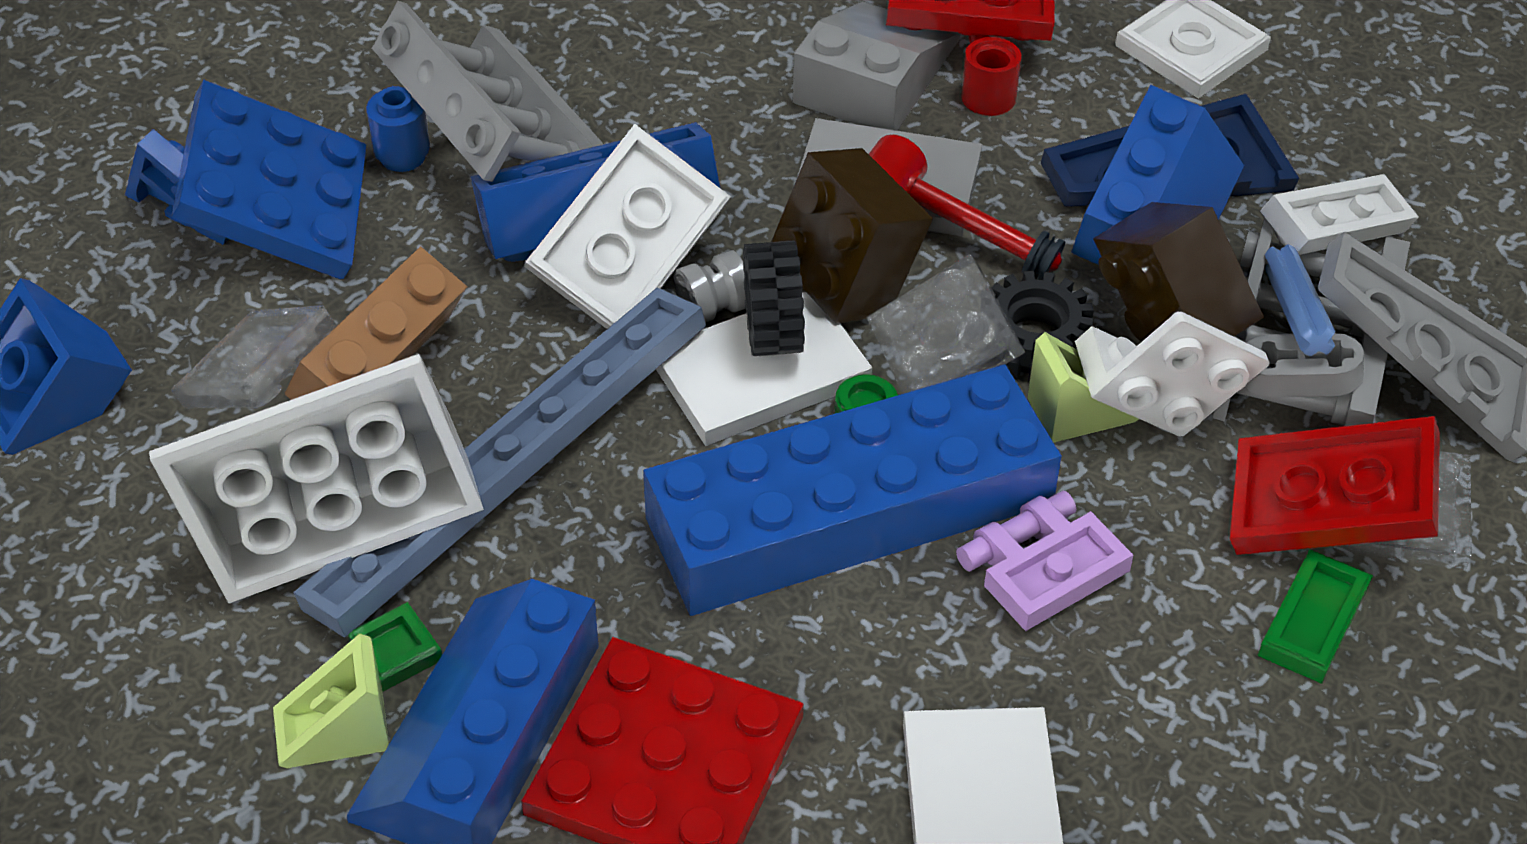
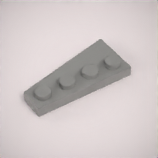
M1343 232L1331 241L1327 247L1318 290L1506 460L1512 462L1527 453V348L1349 234Z

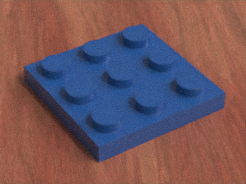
M203 79L194 98L171 218L337 279H344L353 261L367 144Z

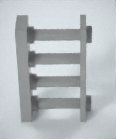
M398 1L371 48L483 180L492 182L507 156L533 162L604 145L499 29L483 25L470 48L443 41L433 34L407 3Z
M1264 218L1261 233L1248 232L1240 266L1251 268L1248 284L1259 307L1284 313L1272 285L1261 283L1265 265L1268 263L1264 254L1272 246L1279 250L1284 247L1282 244L1271 242L1274 228ZM1386 237L1381 255L1405 270L1410 242ZM1311 252L1299 255L1308 275L1320 278L1326 254ZM1319 296L1333 325L1350 328V335L1361 337L1360 344L1364 350V376L1362 384L1355 391L1347 395L1330 397L1269 398L1252 394L1245 387L1236 392L1262 400L1332 416L1331 423L1342 426L1373 423L1388 352L1328 298ZM1251 325L1234 337L1247 343L1257 336L1288 333ZM1332 362L1329 363V366L1339 367L1340 363ZM1231 397L1214 411L1213 419L1225 421Z

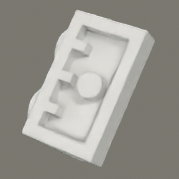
M1183 312L1174 313L1138 346L1127 338L1114 337L1093 326L1075 341L1091 398L1177 436H1185L1269 366V361L1264 351Z

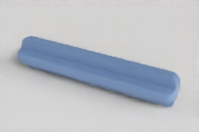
M1289 244L1280 250L1272 246L1264 254L1268 262L1265 266V271L1300 350L1310 357L1319 351L1327 355L1335 347L1332 340L1335 330L1297 250Z

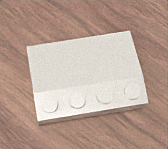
M420 354L149 451L150 461L228 603L322 569L326 564L350 556L351 558L360 556L484 510L466 452L450 414Z

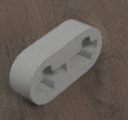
M1334 333L1332 336L1335 344L1333 350L1327 355L1319 351L1310 357L1300 350L1294 334L1257 336L1247 343L1264 351L1269 364H1275V368H1265L1248 382L1245 388L1252 394L1269 398L1347 395L1355 391L1362 384L1364 376V350L1355 338L1345 334ZM1329 363H1340V366L1331 367L1329 366Z

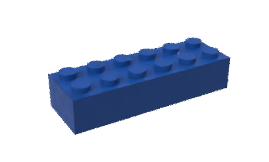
M1004 364L644 469L645 517L690 616L978 528L991 522L1019 515L1023 504L1038 496L1048 499L1055 495L1062 456L1009 369Z

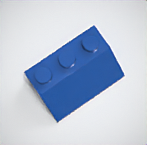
M1150 85L1084 214L1071 253L1099 265V258L1102 256L1093 238L1151 202L1213 207L1219 220L1244 164L1204 107Z

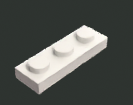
M1384 174L1275 194L1260 210L1274 228L1278 240L1284 246L1287 244L1293 246L1299 255L1327 249L1328 244L1343 232L1360 242L1404 233L1419 218Z

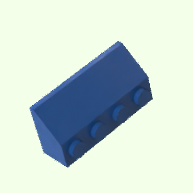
M529 579L476 598L347 814L348 822L406 844H492L599 647L595 599L535 579Z

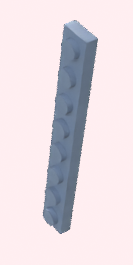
M658 287L464 449L484 510L354 558L350 556L326 564L293 592L301 611L345 638L706 326L702 307Z

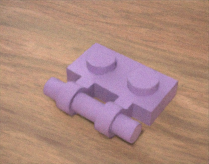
M1060 491L1048 499L1042 496L1034 498L1021 506L1019 515L1001 525L997 522H991L974 532V540L956 550L960 564L969 572L985 563L992 565V567L986 570L984 586L1025 631L1128 573L1131 569L1133 554L1091 511L1071 523L1066 519L1076 512L1075 502L1066 491ZM1033 536L1039 539V541L1024 549L1019 545Z

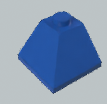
M22 278L19 279L0 308V446L5 454L11 455L101 416L132 371L107 331L32 281Z

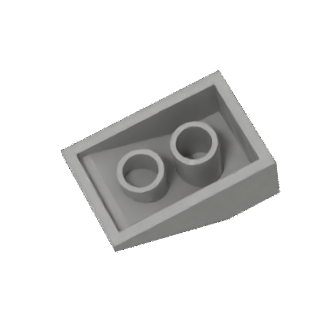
M863 1L819 20L794 52L793 103L857 125L898 131L959 41L960 33L929 29L909 30L904 27L887 26L888 9Z

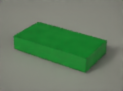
M1309 549L1261 643L1258 656L1322 684L1369 588L1373 575Z

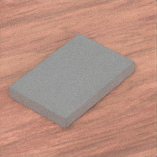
M815 118L799 172L808 152L863 148L869 153L883 136L899 135L914 142L924 153L928 169L922 179L923 181L970 205L981 160L982 144ZM923 208L933 218L928 231L963 236L964 228Z

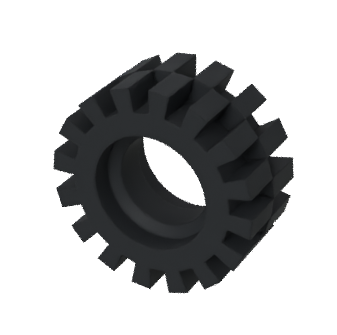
M795 241L744 244L745 308L747 310V329L749 330L751 354L754 357L802 353L804 351L803 344H805L803 330L805 329L803 315L804 299L802 297L800 260Z
M1023 271L1022 281L1019 282L1014 274L1004 277L1003 286L996 282L990 288V294L985 296L983 302L979 343H982L981 351L984 357L992 356L991 366L997 367L1004 364L1009 366L1008 369L1015 380L1018 379L1021 372L1029 373L1028 383H1030L1035 341L1043 333L1030 332L1016 325V323L1035 320L1053 326L1057 330L1048 332V334L1077 350L1075 341L1093 326L1094 309L1092 303H1086L1088 295L1082 288L1072 293L1073 281L1064 278L1060 284L1054 283V273L1044 272L1043 280H1036L1034 271Z

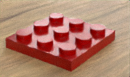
M612 637L521 800L523 815L600 844H743L803 719L804 703Z

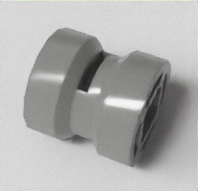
M734 250L713 256L709 266L701 267L694 263L675 269L673 276L676 295L701 306L705 323L714 320L717 312L722 311L723 308L730 312L746 309L743 260Z

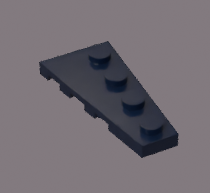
M1247 94L1202 105L1244 164L1230 196L1295 190L1299 177ZM1129 126L1044 149L1040 164L1065 207L1086 206L1090 204Z

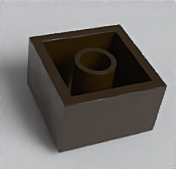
M863 148L808 152L771 242L795 241L800 260L802 288L834 323L885 317L892 311L933 218Z
M1151 202L1093 238L1102 256L1099 258L1100 270L1107 282L1115 289H1118L1127 308V311L1124 313L1125 321L1133 335L1141 342L1176 312L1190 315L1233 337L1264 318L1213 207Z

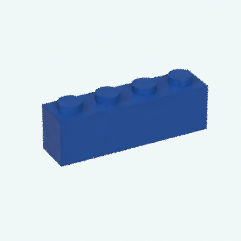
M695 122L649 133L659 143L720 188L711 135ZM622 140L500 169L492 182L483 180L479 175L471 176L485 243L494 258L504 257L506 261L528 259Z

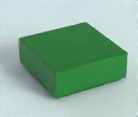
M408 602L354 629L348 634L349 642L358 634L371 637L382 692L437 664L442 656L440 646Z

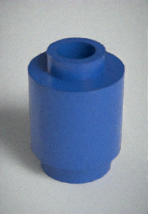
M392 86L376 93L370 98L366 107L375 157L384 167L396 172H406L419 167L424 162L425 156L430 149L426 112L406 88Z

